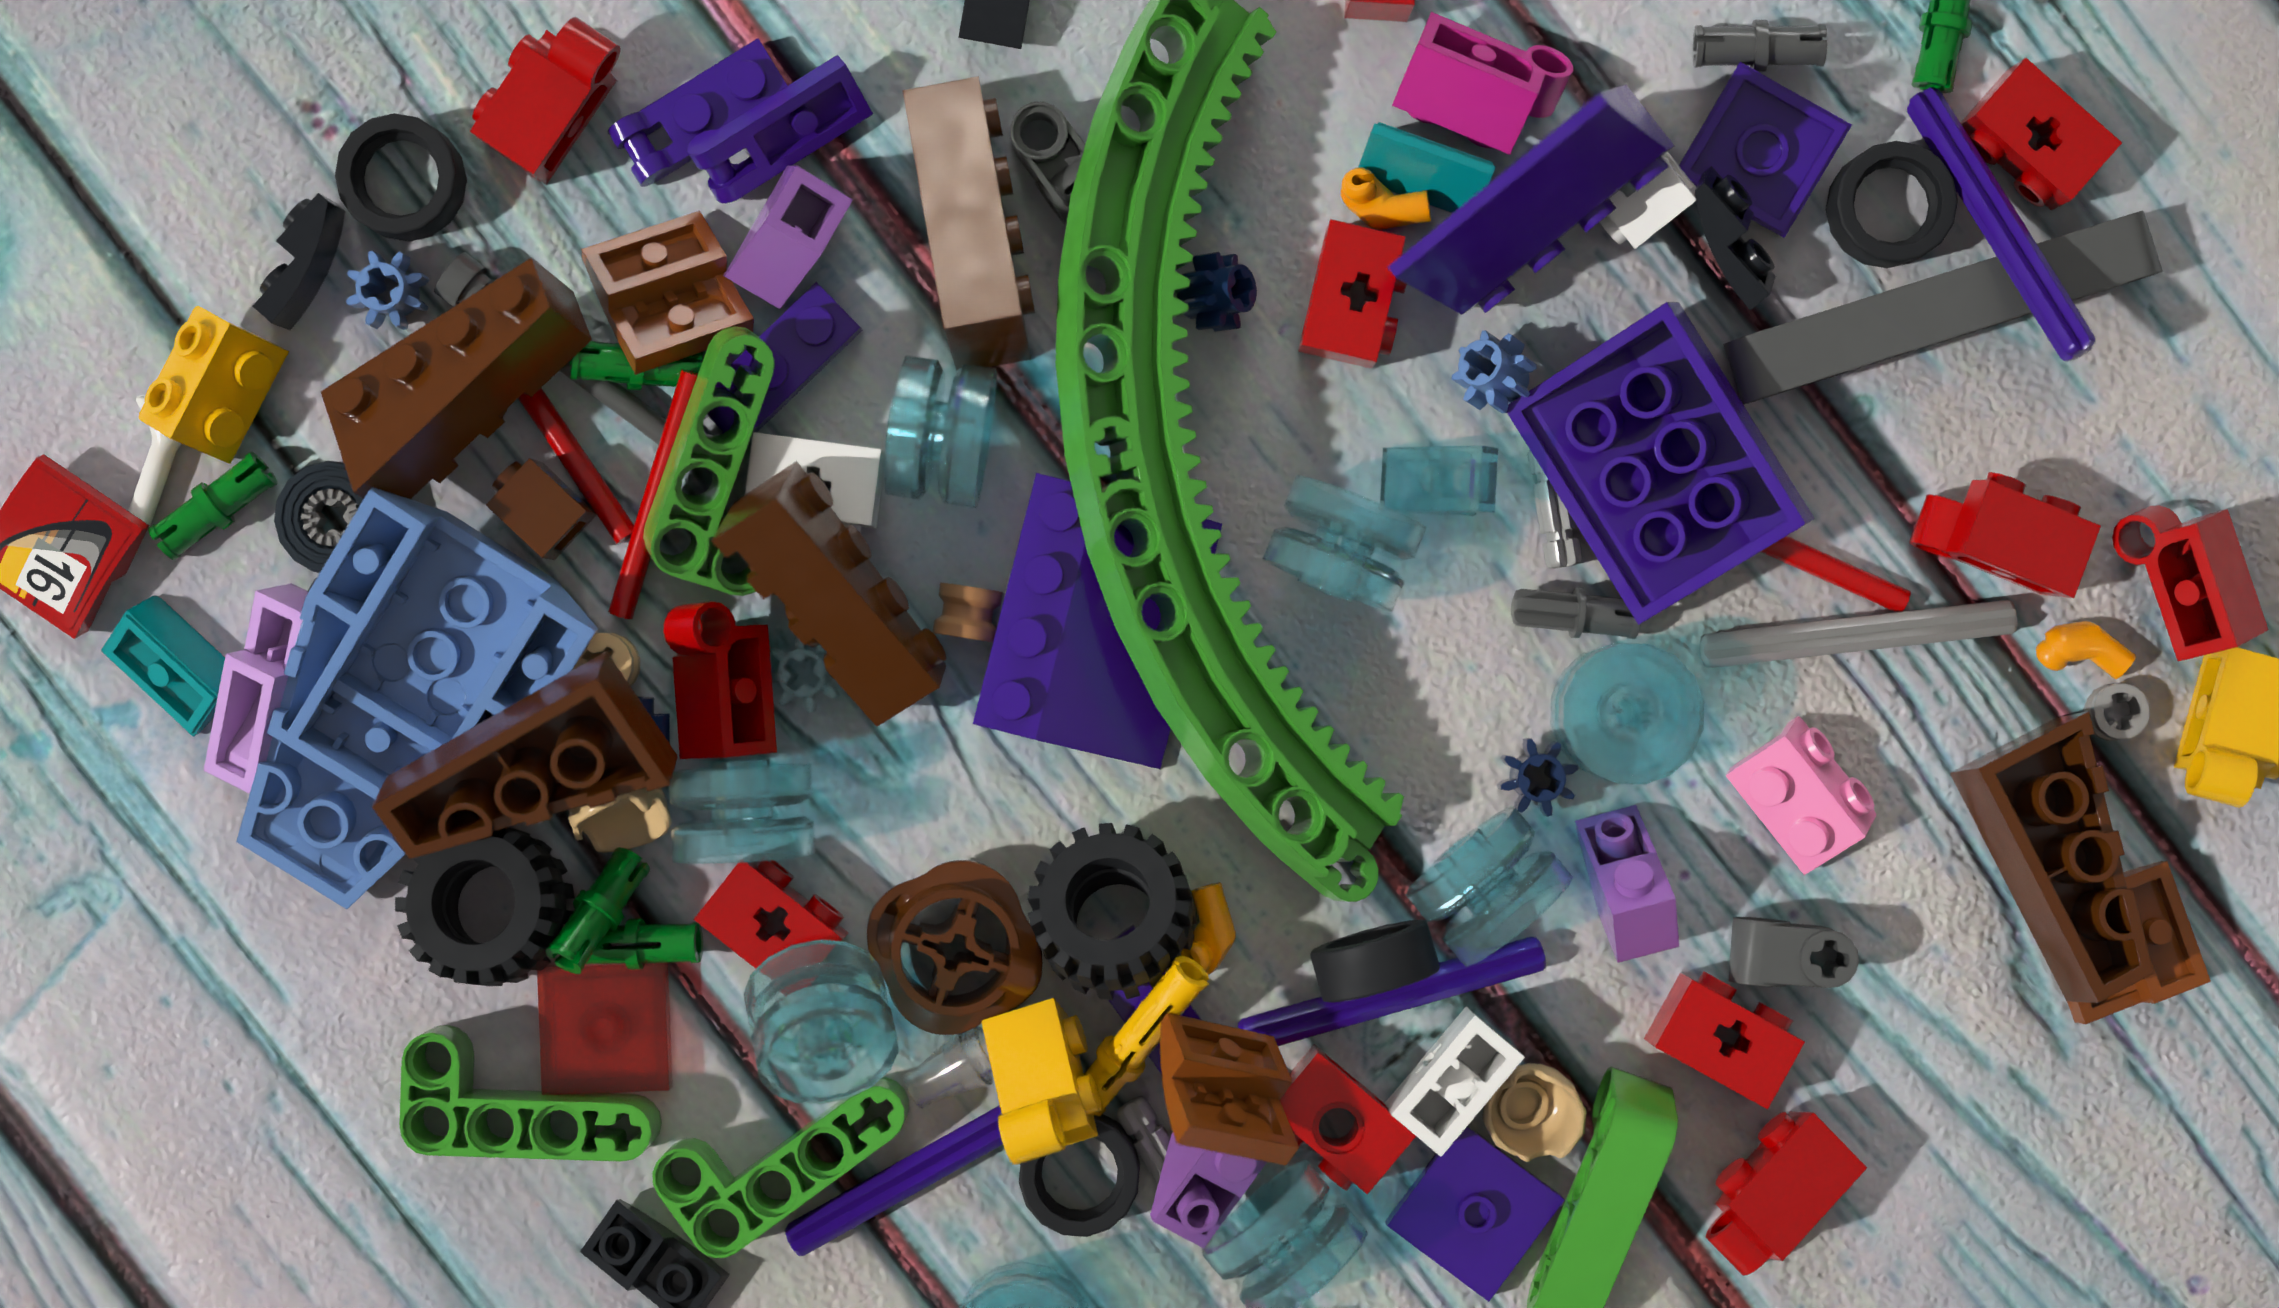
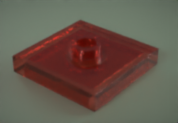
M668 962L644 963L643 969L630 970L624 963L585 964L580 974L570 973L557 965H547L542 971H537L542 1095L669 1091L673 1087Z

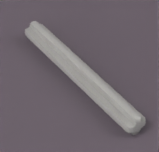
M2002 600L1708 633L1700 638V655L1705 667L1714 668L2013 634L2017 630V613L2012 601Z

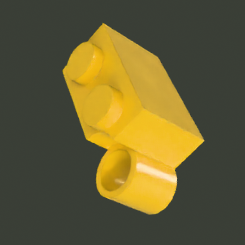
M2238 647L2203 656L2173 766L2174 768L2186 771L2185 789L2188 794L2241 808L2251 798L2254 788L2261 789L2265 777L2273 780L2279 778V658Z
M1051 998L981 1020L1002 1113L998 1117L999 1130L1005 1151L1013 1165L1063 1151L1067 1145L1098 1136L1093 1114L1102 1111V1105L1092 1075H1084L1079 1054L1087 1052L1088 1046L1082 1024L1077 1015L1069 1017L1056 999Z

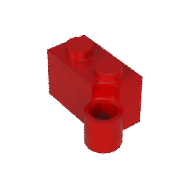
M578 17L571 18L556 36L547 30L539 40L530 34L524 36L510 55L508 66L512 69L498 90L494 87L490 88L478 101L472 115L473 120L476 122L470 132L483 143L547 185L617 80L611 74V71L619 58L620 46Z
M1989 472L1986 480L1971 481L1964 503L1937 495H1926L1909 543L1925 552L1957 560L2041 595L2075 598L2101 525L2079 517L2081 507L2073 502L2050 495H2043L2040 501L2023 494L2026 487L2025 483L2003 474Z
M2160 505L2149 506L2121 519L2114 527L2112 541L2117 554L2128 563L2134 565L2145 564L2178 662L2239 647L2269 630L2228 509L2181 523L2177 514L2169 508ZM2141 522L2150 527L2154 533V547L2149 546L2143 540L2140 533Z
M714 601L682 604L674 607L666 616L663 632L668 646L677 653V656L672 657L679 758H727L777 753L768 624L736 626L734 616L729 608L722 603Z
M1790 1111L1788 1114L1782 1112L1773 1117L1758 1134V1139L1762 1143L1746 1160L1739 1158L1727 1166L1715 1182V1185L1723 1192L1715 1204L1723 1213L1711 1224L1705 1237L1743 1276L1756 1271L1768 1259L1783 1261L1867 1169L1857 1156L1814 1112Z

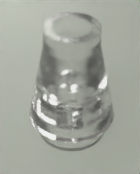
M977 1026L970 1031L952 1035L916 1069L904 1075L905 1087L918 1107L923 1109L934 1102L993 1083V1072L983 1029Z

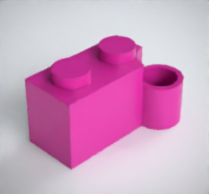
M1431 12L1392 106L1408 112L1410 116L1420 122L1435 123L1466 136L1468 140L1477 146L1494 148L1510 155L1528 116L1546 118L1555 111L1573 73V64L1568 57L1554 48L1535 45L1524 51Z

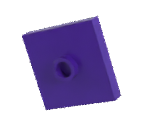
M1739 62L1679 166L1696 187L1701 175L1711 166L1722 178L1726 175L1734 177L1744 187L1752 200V205L1749 207L1754 213L1752 221L1785 238L1852 127V124Z
M1467 1126L1442 1157L1437 1153L1433 1156L1386 1219L1385 1223L1390 1229L1489 1302L1565 1199Z

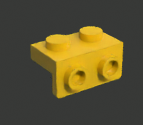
M196 306L187 322L177 332L174 347L158 378L148 388L145 403L139 413V420L174 441L231 464L289 351L224 320L200 306Z

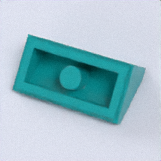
M1378 122V124L1374 123L1358 168L1370 170L1384 186L1397 194L1427 190L1431 206L1454 213L1490 183L1496 166L1491 161Z
M151 596L126 610L101 651L193 737L196 736L214 718L225 657L158 596Z

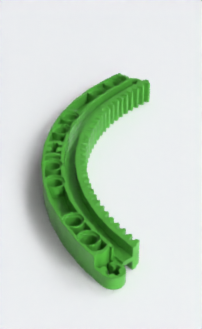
M1150 0L1129 34L1096 108L1070 196L1058 276L1055 361L1066 465L1087 553L1114 626L1162 717L1208 783L1269 850L1325 897L1333 901L1358 902L1371 894L1378 881V865L1375 857L1368 849H1371L1385 826L1397 825L1402 817L1400 811L1404 796L1400 793H1383L1386 781L1381 777L1364 778L1368 766L1364 761L1346 762L1351 749L1347 743L1328 745L1334 729L1330 725L1311 727L1318 713L1316 707L1296 708L1303 693L1301 687L1282 689L1281 684L1289 672L1287 667L1269 668L1267 666L1268 661L1276 651L1274 646L1256 647L1253 643L1263 627L1261 623L1243 624L1241 619L1250 609L1251 604L1249 600L1232 602L1230 598L1233 591L1240 585L1239 578H1221L1219 573L1231 560L1229 554H1212L1210 547L1222 535L1220 530L1203 529L1201 522L1209 517L1214 510L1211 505L1196 504L1194 497L1207 488L1206 481L1191 479L1188 476V471L1200 464L1201 459L1200 456L1184 453L1182 447L1196 438V432L1179 427L1178 423L1179 419L1192 413V406L1178 402L1175 398L1176 393L1190 387L1189 380L1173 375V368L1187 363L1188 355L1172 349L1173 343L1188 337L1187 329L1172 323L1173 318L1188 312V304L1173 297L1177 292L1190 286V279L1176 272L1177 269L1189 264L1193 260V255L1180 247V245L1195 238L1197 230L1185 221L1201 213L1202 206L1194 201L1192 197L1207 188L1208 182L1199 174L1214 164L1215 159L1207 151L1222 141L1223 136L1216 129L1228 122L1232 116L1226 107L1238 100L1242 94L1236 86L1250 78L1252 71L1248 65L1263 55L1264 51L1261 45L1272 39L1277 32L1268 19L1269 14L1258 7L1249 13L1234 0ZM1151 39L1157 40L1165 46L1168 52V63L1162 62L1154 56L1150 45ZM1121 106L1129 107L1136 113L1140 122L1139 131L1132 130L1125 124L1121 115ZM1087 266H1092L1102 273L1106 285L1104 295L1090 288L1085 273ZM1086 343L1093 344L1101 352L1104 361L1101 373L1095 372L1085 362L1083 352ZM1097 442L1098 445L1102 446L1108 445L1110 457L1105 454L1097 455L1095 443ZM1116 474L1117 481L1101 486L1099 478ZM1119 524L1126 527L1133 537L1134 546L1129 557L1123 555L1115 545L1114 534ZM1146 598L1153 600L1160 610V623L1156 630L1149 628L1142 617V606ZM1235 743L1241 746L1245 753L1246 762L1244 769L1239 775L1233 772L1229 765V752ZM1285 800L1290 802L1295 814L1294 823L1288 831L1284 830L1279 820L1280 807ZM1353 860L1350 872L1356 877L1354 884L1338 885L1342 874L1335 867L1328 865L1335 864L1336 862H1351Z

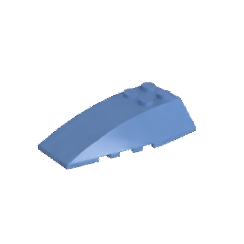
M374 487L371 488L305 597L299 618L302 620L296 644L290 650L284 671L288 678L280 708L273 710L267 731L272 736L266 761L258 763L236 842L345 909H348L406 854L372 808L386 777L571 672L594 637L598 627L556 579L454 515Z

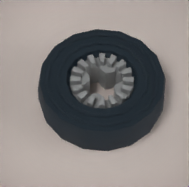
M324 461L304 467L286 482L276 501L274 523L279 542L295 562L313 572H321L345 530L331 529L325 533L322 528L326 524L327 518L321 512L324 506L329 505L337 508L343 504L347 506L343 518L348 523L346 526L348 527L364 500L353 492L344 462Z

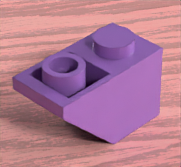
M797 165L787 166L726 270L724 277L780 309L823 253L853 199Z
M1633 805L1576 820V832L1598 915L1617 963L1679 947L1676 898L1637 806Z
M1172 1132L1150 1213L1152 1221L1205 1248L1267 1162L1179 1145L1176 1143Z

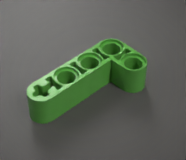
M733 326L722 329L714 335L708 345L643 533L645 547L661 571L670 576L738 596H745L756 592L747 582V575L751 573L749 565L740 573L729 574L723 572L721 565L725 556L711 540L723 522L721 518L769 387L775 364L772 351L766 343L755 333L744 327ZM746 345V351L754 357V362L751 367L740 365L735 374V369L726 359L729 353L741 354ZM733 381L738 390L744 393L742 398H738L724 388L715 387L717 382H721L730 389ZM718 406L732 408L734 421L729 430L720 435H709L704 432L703 421L711 409ZM704 467L712 470V483L705 492L698 495H688L682 492V480L691 469ZM676 528H684L691 531V543L682 553L670 555L660 551V542L668 531Z
M436 1026L412 1039L403 1052L401 1061L399 1126L401 1137L405 1144L419 1154L429 1156L622 1162L633 1160L641 1155L660 1133L662 1122L658 1108L647 1097L637 1094L473 1089V1043L464 1031L455 1026ZM430 1042L440 1043L449 1051L451 1066L447 1073L437 1072L428 1064L425 1053ZM426 1107H437L446 1114L449 1121V1130L446 1136L434 1135L427 1129L423 1118ZM490 1109H501L509 1114L514 1126L513 1134L510 1138H501L491 1132L487 1124V1115ZM553 1111H566L574 1117L578 1125L576 1139L565 1140L555 1135L550 1124ZM625 1114H629L631 1125L641 1127V1131L630 1141L626 1140V1131L621 1128H605L594 1138L598 1125H613Z
M1609 1067L1605 1072L1592 1110L1594 1134L1535 1271L1529 1289L1527 1308H1604L1675 1142L1678 1116L1674 1093L1671 1087L1614 1067Z
M877 1077L868 1080L736 1177L732 1175L716 1151L708 1143L697 1138L682 1139L674 1143L656 1162L652 1173L654 1188L693 1244L703 1254L713 1258H727L743 1249L892 1140L901 1130L910 1110L909 1097L905 1089L895 1080L887 1077ZM868 1097H871L877 1104L887 1099L893 1106L887 1116L889 1122L886 1123L880 1116L876 1117L864 1125L857 1135L852 1124L862 1118L869 1107L870 1101ZM842 1114H845L846 1117H847V1119H845V1118L842 1117L841 1115H842ZM819 1133L834 1135L843 1146V1157L835 1162L819 1160L811 1149L812 1137ZM686 1157L698 1164L701 1171L700 1183L695 1186L680 1184L672 1174L671 1164L673 1159ZM767 1171L782 1173L791 1184V1196L783 1200L769 1198L761 1189V1174ZM716 1209L730 1211L738 1220L739 1233L733 1237L717 1235L709 1224V1213Z

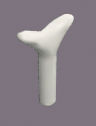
M146 395L136 397V402L140 409H142L145 403ZM150 427L152 444L128 510L147 523L149 527L154 518L176 452L182 445Z

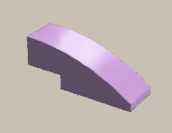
M292 583L255 591L244 650L227 653L225 656L204 771L249 794L258 763L264 762L267 759L272 736L267 731L273 710L280 708L288 678L284 671L290 650L296 644L302 620L299 618L305 597L309 592Z

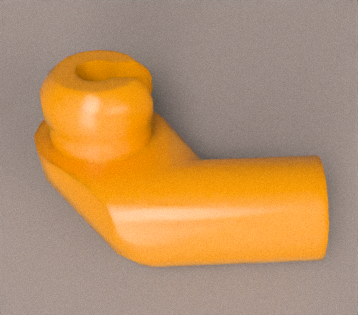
M1366 168L1351 169L1342 179L1341 197L1344 204L1369 227L1375 230L1431 222L1427 190L1394 195Z
M2090 621L2056 625L2045 633V640H2042L2036 647L2038 660L2052 671L2063 670L2069 661L2077 662L2089 659L2114 679L2121 677L2131 667L2136 658V654L2100 626Z
M1221 882L1202 886L1191 891L1200 922L1193 931L1194 941L1191 950L1183 948L1181 952L1182 956L1191 958L1200 964L1208 975L1219 967L1236 939V931Z

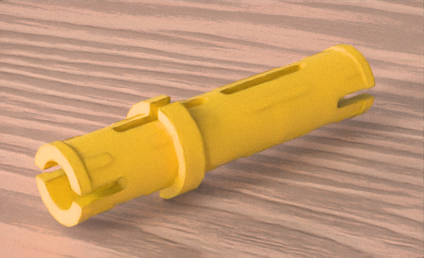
M1186 956L1176 957L1172 961L1171 967L1146 998L1141 1001L1117 1034L1105 1037L1097 1047V1058L1084 1073V1075H1092L1100 1095L1102 1111L1093 1115L1101 1116L1126 1082L1136 1081L1144 1072L1146 1067L1145 1059L1160 1042L1161 1021L1166 1013L1182 1015L1198 994L1208 986V974L1193 959Z

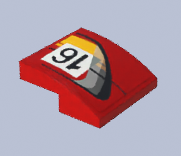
M45 454L38 456L0 509V589L73 639H76L89 631L111 583L126 575L149 525Z

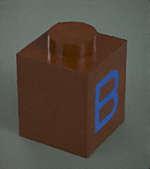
M531 458L523 465L519 461L513 462L496 478L491 486V489L496 494L486 504L496 516L541 558L556 560L597 516L594 510L543 462Z

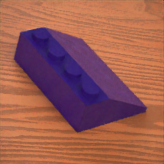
M1627 85L1601 92L1389 265L1388 268L1399 280L1461 315L1474 308L1477 304L1484 313H1487L1515 290L1508 279L1528 264L1533 272L1537 273L1565 250V247L1558 239L1574 226L1579 224L1584 232L1587 233L1616 210V206L1609 198L1629 182L1638 192L1666 170L1669 166L1662 159V156L1672 149L1674 144Z
M1666 302L1531 389L1528 397L1520 396L1508 404L1507 414L1638 625L1815 519L1679 302Z
M1036 473L973 724L1033 740L1161 769L1171 728L1156 708L1114 626L1087 553L1071 482ZM1208 519L1201 522L1203 529H1214L1221 532L1222 523ZM1119 524L1114 534L1115 545L1123 555L1129 557L1134 546L1133 537L1126 527ZM1218 540L1210 547L1212 554L1216 552ZM1146 598L1142 606V617L1149 628L1156 630L1160 623V610L1153 600Z

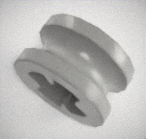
M2127 683L2103 685L2095 689L2086 699L2083 712L2089 711L2094 735L2107 741L2131 739L2139 735L2147 726L2150 717V707L2144 693L2137 687ZM2114 694L2118 695L2117 703L2127 702L2130 707V714L2121 718L2122 728L2119 730L2116 729L2117 721L2107 722L2104 717V709L2113 706L2112 695Z

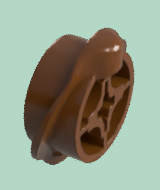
M954 860L942 863L919 877L894 886L882 895L870 911L867 922V944L872 961L882 974L891 999L898 1011L905 1019L919 1029L938 1035L964 1033L982 1023L981 1020L1009 1012L1018 1007L1034 993L1040 984L1043 969L1042 950L1030 923L1022 911L1020 901L1013 887L999 872L990 866L970 860ZM960 898L959 904H955L952 914L943 923L936 925L920 922L919 925L910 923L920 911L929 905L945 899ZM979 904L990 909L1004 925L1006 932L1005 953L992 949L991 944L979 940L974 935L977 922L976 913ZM955 934H962L965 946L970 951L968 953L957 952L953 961L946 960L943 947L939 943L941 941L951 943ZM902 941L916 945L917 951L929 955L934 960L933 980L929 990L918 984L904 967L901 960ZM973 970L989 973L990 970L996 971L994 976L978 989L965 994L948 995L950 991H953L959 977L966 972Z

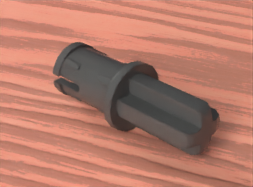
M1575 588L1572 594L1519 589L1515 591L1511 603L1512 621L1516 626L1568 631L1571 638H1580L1582 633L1636 639L1641 624H1637L1623 599L1586 595L1584 588Z

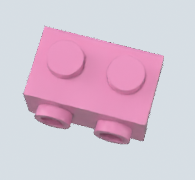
M1797 716L1787 723L1780 735L1733 765L1725 776L1800 871L1806 875L1865 838L1876 817L1873 799L1867 788L1854 777L1849 779L1834 760V750L1825 735L1817 728H1809L1803 719Z

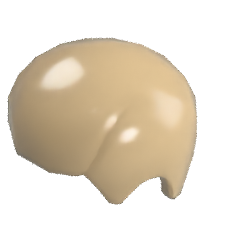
M646 788L618 795L616 801L592 808L589 807V804L569 809L568 816L575 839L577 841L582 840L583 831L591 840L594 849L604 853L614 852L618 847L629 850L652 843L665 835L672 824L662 788L648 792Z
M1527 1063L1518 1065L1484 1105L1482 1120L1496 1146L1514 1156H1518L1519 1159L1525 1162H1530L1534 1158L1548 1155L1556 1156L1557 1158L1567 1156L1585 1134L1586 1109L1573 1083L1558 1070L1543 1064Z

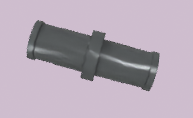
M1753 20L1752 26L1703 27L1702 25H1696L1693 35V52H1696L1693 55L1694 67L1735 66L1742 62L1745 65H1750L1752 69L1758 72H1765L1768 65L1824 66L1827 55V40H1822V38L1827 36V28L1825 24H1818L1817 26H1769L1767 20Z

